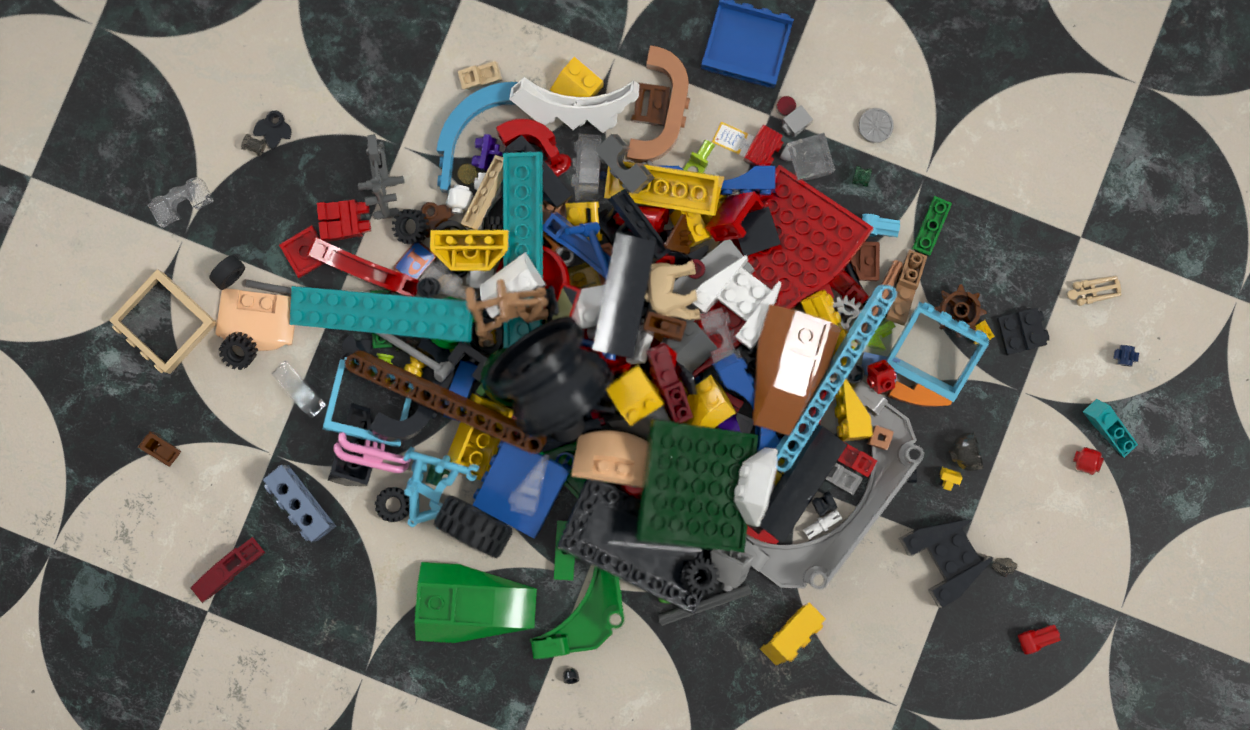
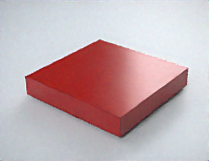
M313 226L279 244L298 278L324 264L306 255L313 238L320 239Z

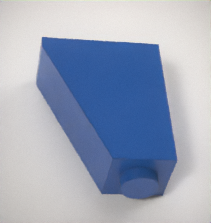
M460 361L449 390L470 399L476 383V379L472 377V374L478 366L469 361ZM445 399V404L449 405L448 400ZM460 406L461 411L465 412L466 408ZM444 414V417L449 418V419H452V420H455V421H458V420H456V419H454V418H452V417L447 416V415Z

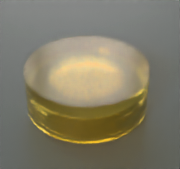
M464 164L458 170V177L462 183L471 184L477 178V171L473 165Z

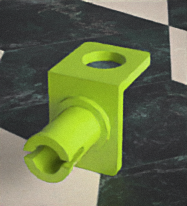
M705 139L698 152L691 153L690 159L683 170H688L689 167L695 166L700 173H704L708 167L706 159L715 145Z

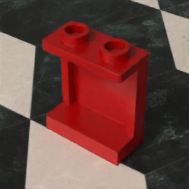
M755 192L727 196L716 211V216L711 218L705 228L715 242L743 238L746 231L740 223L749 210L762 209L764 204Z

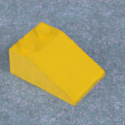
M712 375L695 386L696 395H688L687 400L693 418L680 424L714 428L736 413L724 389Z

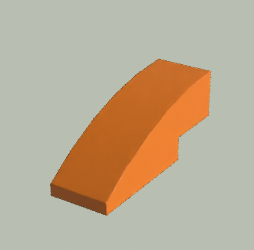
M896 381L895 388L891 389L887 395L897 401L922 407L949 406L952 403L951 400L918 383L911 389Z

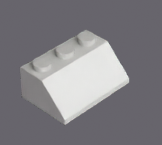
M523 253L480 285L481 301L497 297L496 282L500 279L504 280L507 292L536 290L540 287L544 288L546 284L527 253ZM530 297L519 298V299H520V300H524V299H528V298H530ZM499 305L486 308L491 318L500 316Z

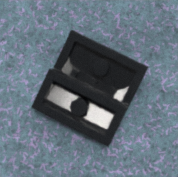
M769 206L747 213L740 223L746 231L743 238H738L744 256L781 244Z

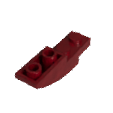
M662 343L647 350L652 377L673 423H682L693 418L682 382L677 378L667 344Z
M252 537L239 548H234L190 588L203 604L234 580L236 575L260 558L265 552Z

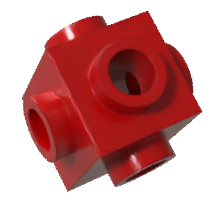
M885 359L867 366V384L877 394L895 388L896 373L894 368Z

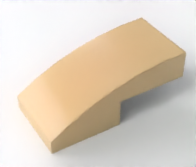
M496 61L458 71L463 90L502 81L498 62Z

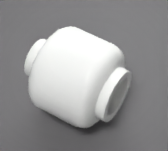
M454 185V188L449 189L446 205L452 209V213L463 214V211L468 210L473 198L469 187Z

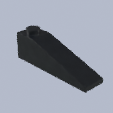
M351 403L345 425L369 430L371 427L370 408ZM346 435L348 442L364 446L365 439ZM342 447L345 453L363 457V454L352 452ZM335 454L327 481L344 486H368L373 468L341 460Z

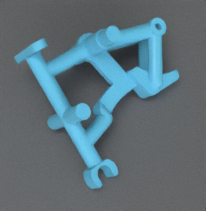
M410 447L403 459L406 462L409 459L416 460L413 475L408 480L405 494L409 496L408 525L415 527L419 523L435 519L443 505L440 502V498L446 486H451L459 473L466 474L468 480L475 481L477 476L471 474L470 471H478L479 466L471 464L469 467L450 462V456L448 455L439 459L414 452L415 448ZM423 462L436 466L435 470L438 473H441L444 469L451 470L448 477L443 478L435 490L422 483L424 474L421 473ZM419 493L431 499L429 503L430 510L419 513Z

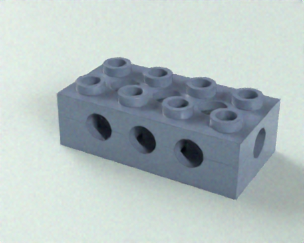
M281 465L263 479L266 483L264 485L265 489L277 497L278 500L276 502L282 510L286 509L290 514L288 518L294 525L298 524L302 529L300 533L305 540H310L311 542L319 541L336 527L335 523L290 466ZM286 485H287L288 488H289V490H288L287 493L285 492V486H286ZM298 500H299L300 503H301V506H300L299 509L297 508V505H296ZM310 515L313 518L312 524L308 521Z

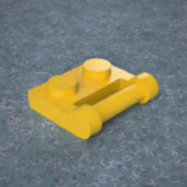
M599 201L565 204L567 220L574 226L588 223L587 208L590 209L591 222L599 223ZM599 230L596 236L598 238V241H601L602 234H600Z

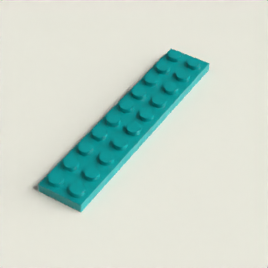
M503 153V230H508V251L503 255L504 267L523 253H527L543 279V153ZM520 316L504 322V348L510 347L522 336L542 325L543 319L525 322Z
M292 286L290 325L465 342L471 341L473 315L468 310L467 301Z

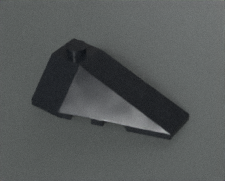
M521 135L509 144L503 153L536 152V150ZM543 160V201L558 209L573 196Z

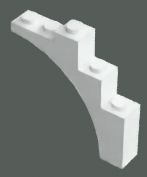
M524 77L511 88L509 99L535 121L543 125H547L549 122L552 123L558 117L574 130L588 120L604 133L617 124V114H620L630 102L633 103L639 97V84L633 80L623 88L608 94L595 97H572L545 90Z

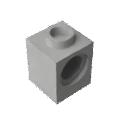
M800 105L783 118L782 128L787 135L791 134L794 138L808 127L813 119L804 107Z

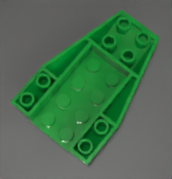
M421 562L415 610L416 641L458 643L532 629L535 626L537 588L461 564Z

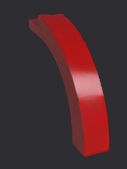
M316 237L313 238L306 255L393 293L403 296H416L419 280L365 260Z

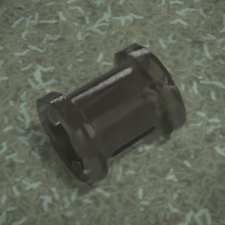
M246 134L242 141L241 149L244 151L250 150L255 152L257 156H261L266 147V140H258L251 137L250 134Z

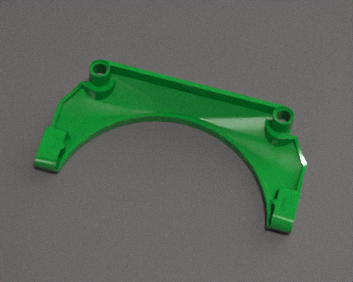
M577 442L540 454L553 461L564 451L571 452L575 456ZM564 454L559 458V464H563L567 457V454ZM572 458L567 463L570 466L572 465ZM571 469L564 486L578 499L586 478L572 476ZM594 566L589 588L574 612L554 629L531 639L533 659L564 656L574 652L598 649L613 634L612 628L618 629L624 624L619 578ZM613 614H618L621 617V622L617 625L610 622V617Z

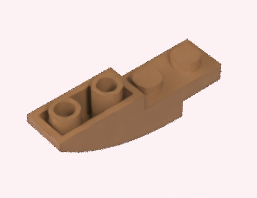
M912 250L908 251L895 286L897 296L888 310L887 320L903 326L906 324L925 266L926 255Z

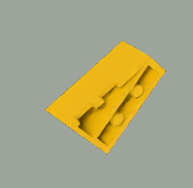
M808 602L760 650L775 665L788 660L791 662L798 655L796 651L800 647L804 648L811 641L809 637L813 633L817 634L823 628L822 623L826 618Z

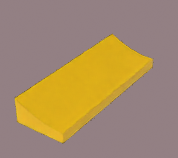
M623 161L628 169L635 164V162ZM644 164L655 178L639 193H628L635 203L716 216L718 200L725 176ZM609 166L604 198L608 199L624 189L622 181L611 174Z

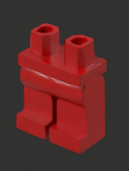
M354 199L331 203H317L318 220L321 221L319 222L321 240L329 242L362 237V233L372 231L370 220L361 221L360 219L361 214H369L370 212L369 205L366 206L365 202H357Z

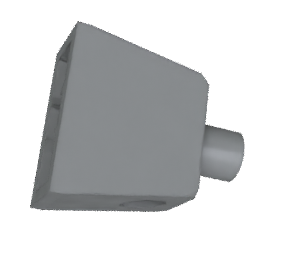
M717 549L711 551V562L715 564L713 567L718 568L716 574H719V578H716V580L722 582V589L724 591H732L733 588H737L746 579L754 556L745 552Z

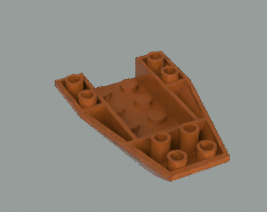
M769 304L757 346L753 411L754 425L790 436L831 364L841 331L839 326L796 310Z

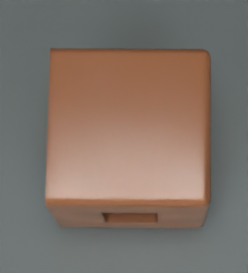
M877 425L873 426V436L869 437L867 444L885 451L888 450L894 431ZM878 435L884 436L883 441L877 439Z

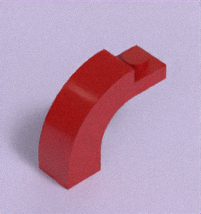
M514 119L496 127L497 135L505 148L522 135L529 143L535 144L542 149L552 166L559 163L558 155L560 153L555 145V135L542 123L530 119Z

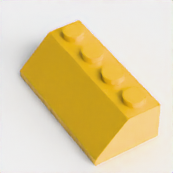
M473 393L470 397V400L510 418L513 415V410L504 405ZM478 414L479 419L485 421L484 416ZM460 422L447 455L450 456V462L466 467H469L471 464L478 465V471L471 470L470 472L477 476V480L481 481L484 473L490 471L491 465L489 463L494 454H497L498 445L501 440ZM496 423L499 429H503L500 423Z

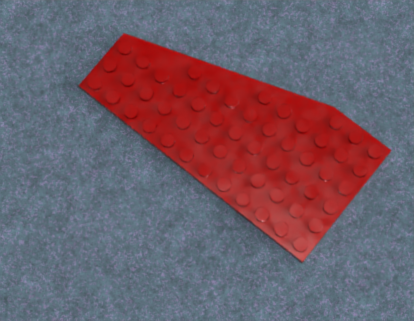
M778 165L776 168L775 192H771V195L766 196L759 195L758 192L757 195L764 204L763 208L769 206L781 244L747 255L748 262L755 270L751 275L771 290L778 282H781V289L775 305L793 309L802 300L816 293L837 278L874 228L787 169ZM731 239L732 243L743 255L739 240ZM720 301L716 302L706 315L702 314L700 316L701 319L694 321L718 347V350L692 374L694 378L742 345L735 336L746 322ZM653 337L650 346L651 348L656 347L661 342Z

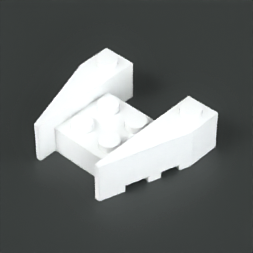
M745 255L701 284L696 290L697 301L691 304L697 309L699 308L705 315L717 300L746 322L735 337L752 351L758 343L769 304L775 305L781 289V282H778L772 290L743 269L744 265L748 262V257Z

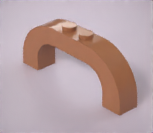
M651 45L646 69L664 73L670 79L673 89L663 132L657 138L650 141L630 139L627 161L637 163L658 160L674 147L680 133V128L685 127L686 117L683 116L684 109L688 110L690 98H687L688 76L682 62L670 51Z

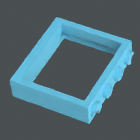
M919 302L886 361L894 368L895 372L954 402L987 348L989 338L984 332L969 328L970 326L967 323L955 321L950 314L934 310L931 304ZM920 313L979 343L953 387L903 360H900V363L892 361L893 358L899 359L895 356Z
M347 357L344 360L340 359L323 430L336 433L344 432L348 436L399 448L401 442L383 441L368 434L369 430L331 421L344 367L346 368L345 360ZM371 366L372 370L377 373V369ZM389 374V377L395 380V377L392 374ZM407 382L409 383L408 387L413 389V385L410 382ZM408 397L405 398L400 420H406L412 400Z

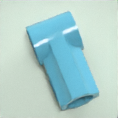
M874 214L862 215V220L874 228L869 236L898 237L900 230L899 220L880 218V216Z

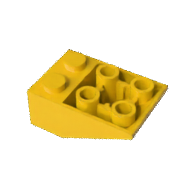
M721 192L718 200L717 210L727 197V195H721ZM675 210L669 215L675 227L681 214H686L688 231H691V234L688 235L689 240L692 241L690 248L712 239V236L705 228L713 217L712 215Z
M845 379L834 397L836 399L834 414L838 418L839 424L836 427L837 436L842 441L864 440L873 436L871 416L847 379Z

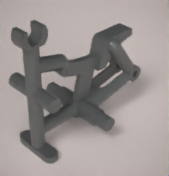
M368 135L366 154L369 155L372 179L358 183L359 191L372 190L373 194H375V197L365 198L366 206L379 204L381 210L373 213L374 219L391 218L399 215L398 208H388V202L397 201L396 193L387 194L386 187L404 184V176H388L384 143L382 141L378 145L376 135ZM381 153L382 168L379 169L378 165H381V159L379 154Z

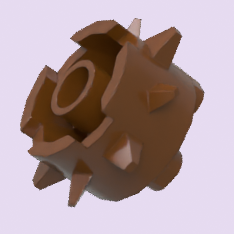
M959 284L957 291L952 294L942 290L943 301L934 310L940 313L942 311L946 312L955 321H963L970 326L969 328L976 330V322L980 316L987 314L986 310L980 308V302L978 301L980 293L972 294L965 292L962 284ZM956 308H962V314L958 315ZM941 324L939 327L941 330L944 328H948L949 330L955 331L943 324ZM955 331L956 337L960 338L961 334Z

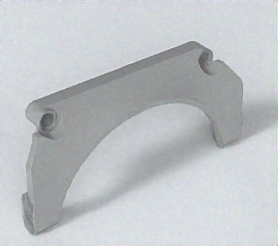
M862 380L855 383L852 389L871 416L872 428L877 425L894 431L888 450L885 451L871 446V456L878 461L869 475L865 492L854 511L845 521L829 533L804 543L777 545L760 542L746 536L745 553L754 556L751 566L781 588H805L808 583L816 589H824L924 457L922 448L914 445L917 439L909 418L890 405L886 398L881 394H877L873 388H870ZM878 435L877 439L883 441L884 436ZM911 449H915L918 452L916 460H912L909 457ZM816 575H822L823 583L819 586H816L813 582Z

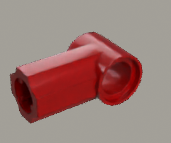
M1054 624L1036 631L1030 630L1017 635L1024 655L1041 650V647L1061 641L1060 634Z

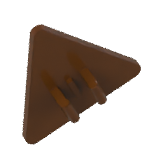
M681 214L664 245L666 249L685 254L690 253L692 241L689 240L688 235L691 234V231H688L686 214Z

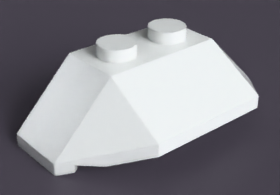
M606 285L582 289L573 314V318H575L582 329L597 327Z
M763 448L745 460L740 468V478L735 488L734 501L745 523L748 525L759 527L766 511L777 468L778 449Z

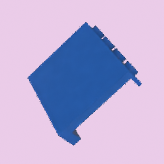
M719 0L701 69L774 89L794 19L784 13L774 14L766 8H761V10L753 8L752 5L747 3L741 5L735 3L734 0Z
M501 440L498 448H500L498 454H494L489 463L491 465L490 471H486L481 479L483 482L481 489L477 488L473 495L475 499L473 506L535 539L553 507L572 466L566 463L561 465L540 453L532 454Z

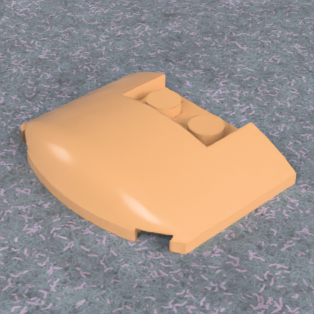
M224 289L221 293L215 334L225 340L228 335L234 332L236 334L242 332V336L246 333L248 334V339L250 337L253 338L252 343L256 342L255 348H258V351L277 350L286 344L289 346L293 343L295 325H290L291 297L237 289Z
M598 430L581 434L578 437L572 476L643 487L648 441L636 435L615 430Z

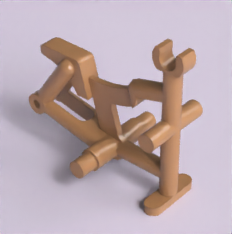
M500 279L496 282L497 297L479 302L475 300L473 288H467V307L472 312L475 320L479 345L483 346V341L489 340L493 344V334L489 331L499 328L503 322L521 316L525 322H533L547 318L549 315L548 309H542L548 304L547 299L543 297L546 295L545 288L540 287L531 291L507 292L504 280ZM525 297H534L533 299H524V300H520V299H519V298H525ZM499 305L500 316H495V321L484 324L482 309Z

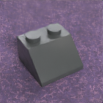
M685 320L687 325L682 342L666 338L660 344L664 342L677 353L676 361L693 374L718 350V347L693 320Z

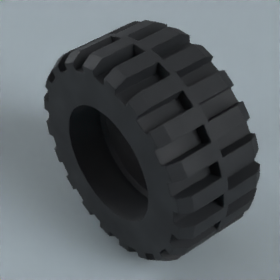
M452 495L446 498L434 520V526L442 532L492 558L501 556L513 534V529L506 523Z

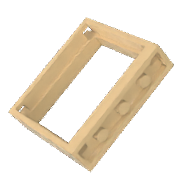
M158 269L109 320L114 324L112 328L117 333H123L128 337L126 341L133 347L137 346L141 350L140 354L145 359H151L155 363L154 367L159 372L169 374L217 325V322L165 273ZM158 281L203 322L198 330L167 363L160 359L121 322Z

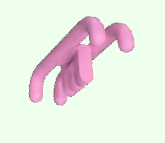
M344 432L338 435L339 442L334 444V452L341 460L392 473L405 472L409 467V462L412 460L409 459L406 462L403 460L404 456L385 452V444L383 443L380 444L379 448H377L378 442L373 441L372 446H370V440L367 439L364 446L352 444L347 441ZM342 447L346 450L363 454V457L345 453ZM384 459L402 464L400 466L384 463L382 461Z

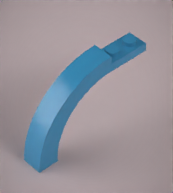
M504 82L482 88L465 98L452 111L441 130L437 144L438 154L444 155L440 157L439 167L442 168V175H438L437 186L440 187L442 192L448 193L450 189L454 151L464 128L477 115L488 109L501 105H516L509 98L511 88L518 82Z

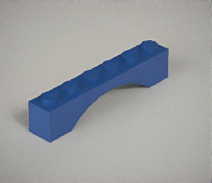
M661 166L683 170L679 166ZM755 166L739 177L724 180L721 195H732V192H740V194L759 192V195H771V192H775L776 187L775 166Z
M558 212L552 213L544 223L543 230L554 240L582 258L605 278L589 237L580 233L566 235L565 228L574 225ZM603 250L607 263L610 266L612 256Z
M733 353L713 364L726 388L743 395L749 401L754 411L755 390L752 385L755 382L750 374H746L744 369L747 366L742 357L738 359ZM755 425V435H758L756 451L759 452L763 448L776 449L782 439L781 436L777 437L776 431Z

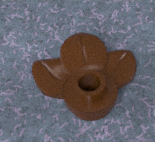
M427 202L422 206L421 213L426 215L424 219L429 220L426 225H430V229H426L429 233L425 236L427 238L431 237V230H436L441 223L449 221L448 219L455 215L446 204L437 205L433 202ZM433 209L434 214L428 215L427 211Z

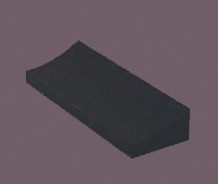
M616 232L593 345L594 351L633 358L656 241Z
M818 423L791 468L785 471L770 494L760 527L780 541L785 542L847 447V444Z

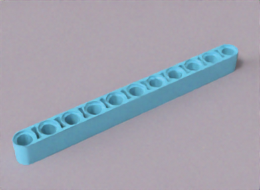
M879 285L873 291L832 357L827 372L790 436L785 434L776 448L778 449L777 461L780 457H784L785 462L781 466L777 465V470L784 472L791 468L896 299L897 292L892 286ZM884 289H887L889 295L883 299L882 292ZM874 306H877L878 313L873 316L871 310ZM866 322L868 329L862 332L861 325ZM856 339L857 347L852 349L850 346L851 341ZM846 356L847 363L841 366L840 359ZM832 373H836L837 378L831 383L829 377ZM822 390H826V397L820 399L819 393ZM815 406V414L809 416V409ZM805 423V430L799 433V425ZM791 440H795V447L788 449V443Z

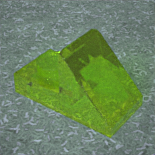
M889 321L878 327L866 346L885 351L886 348L879 336L881 335L882 338H885L892 334L891 329L896 327L894 322Z

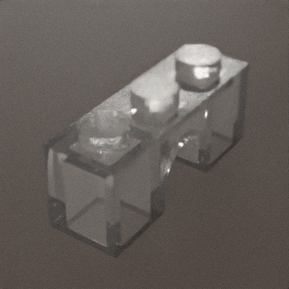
M195 177L189 179L186 185L182 187L172 188L165 196L160 195L153 198L148 206L157 224L165 227L180 219L177 213V206L181 201L189 200L192 207L198 210L213 202L214 199L205 182L201 178Z
M719 308L700 314L705 334L707 336L718 334L723 337L722 346L717 350L711 351L714 364L733 353L738 359L741 358L740 350L735 349L733 343L737 342L733 330H729L728 324L731 323L728 312L724 313V310Z

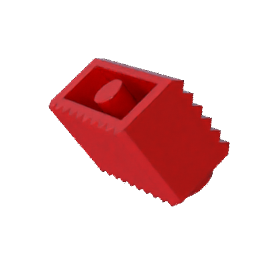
M763 124L743 161L754 167L771 166L774 158H772L775 151L779 152L784 143L781 141L783 135Z

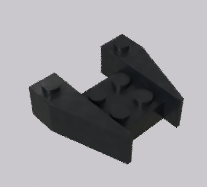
M971 519L914 529L898 538L908 556H913L927 548L943 576L944 581L928 589L937 607L943 608L959 599L994 559L992 556H986L980 560L962 527L971 523Z

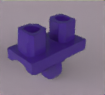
M484 134V137L475 139V148L481 150V156L474 155L472 165L487 172L494 156H502L503 152L499 151L500 145L497 144L496 138L491 137L490 134Z

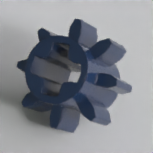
M1120 345V349L1114 351L1113 359H1118V365L1132 367L1133 362H1138L1139 353L1135 352L1134 346Z

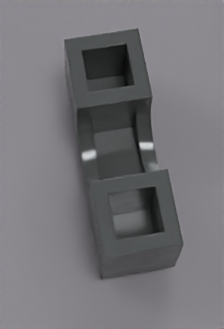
M610 134L595 149L599 154L598 158L611 168V174L622 181V186L628 193H639L655 177L643 163H635L628 169L623 163V157L630 148L618 134Z

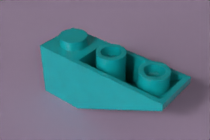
M1096 399L1083 411L1091 424L1122 457L1125 458L1138 445L1110 405Z

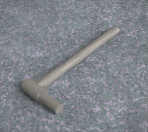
M376 333L434 370V377L439 382H442L454 370L456 364L451 361L439 364L392 334ZM463 353V355L461 356V358L458 360V362L465 356L464 353Z

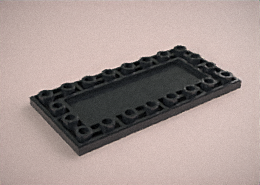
M586 478L556 548L695 614L703 594L689 593L687 591L688 588L683 587L685 583L681 582V579H683L681 572H684L682 568L687 566L686 563L692 561V559H708L711 562V551L713 549L637 541L641 500L604 481ZM698 569L694 573V580L697 584H703L706 580V574L702 569Z

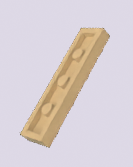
M494 156L461 222L463 226L478 230L503 180V157Z

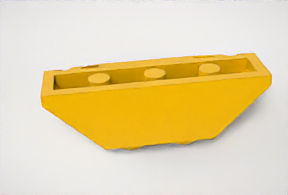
M431 230L430 250L451 271H490L508 251V230Z

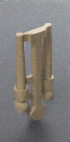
M1117 276L1074 282L1073 288L1080 289V291L1070 290L1067 293V297L1070 300H1074L1080 295L1082 296V298L1076 300L1078 306L1122 295L1120 281ZM1114 280V285L1095 288V284ZM1091 286V289L1084 290V288ZM1116 288L1117 293L1097 296L1096 292ZM1092 293L1093 297H1085L1086 294Z

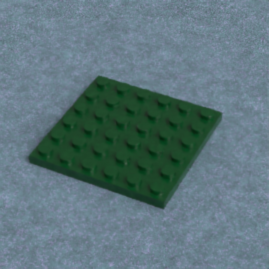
M651 420L636 540L745 552L748 524L745 523L734 501L735 488L739 482V471L743 466V462L756 454L758 435Z

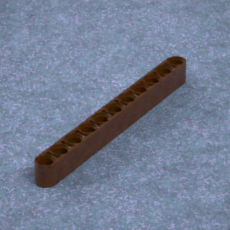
M355 351L345 360V366L350 372L529 453L535 454L540 452L546 444V436L536 438L525 436L516 424V420L364 351ZM354 358L359 360L360 365L355 363ZM371 366L376 367L377 373L372 370ZM389 374L395 377V381L389 377ZM407 382L413 385V389L408 387ZM425 390L431 393V397L425 394ZM442 398L447 399L448 402H449V405H446V404L443 402ZM460 406L466 408L467 413L462 412ZM478 414L484 416L485 421L480 420ZM496 423H500L503 429H499ZM514 431H518L521 437H517ZM532 439H536L539 445L533 444Z

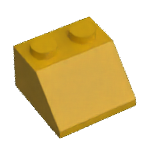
M573 57L560 72L550 91L564 96L595 97L604 87L603 80L576 57Z
M639 366L612 382L607 389L616 407L630 426L664 405L658 391Z

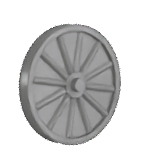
M880 108L867 110L859 120V131L862 137L869 142H883L893 131L892 117L887 111Z

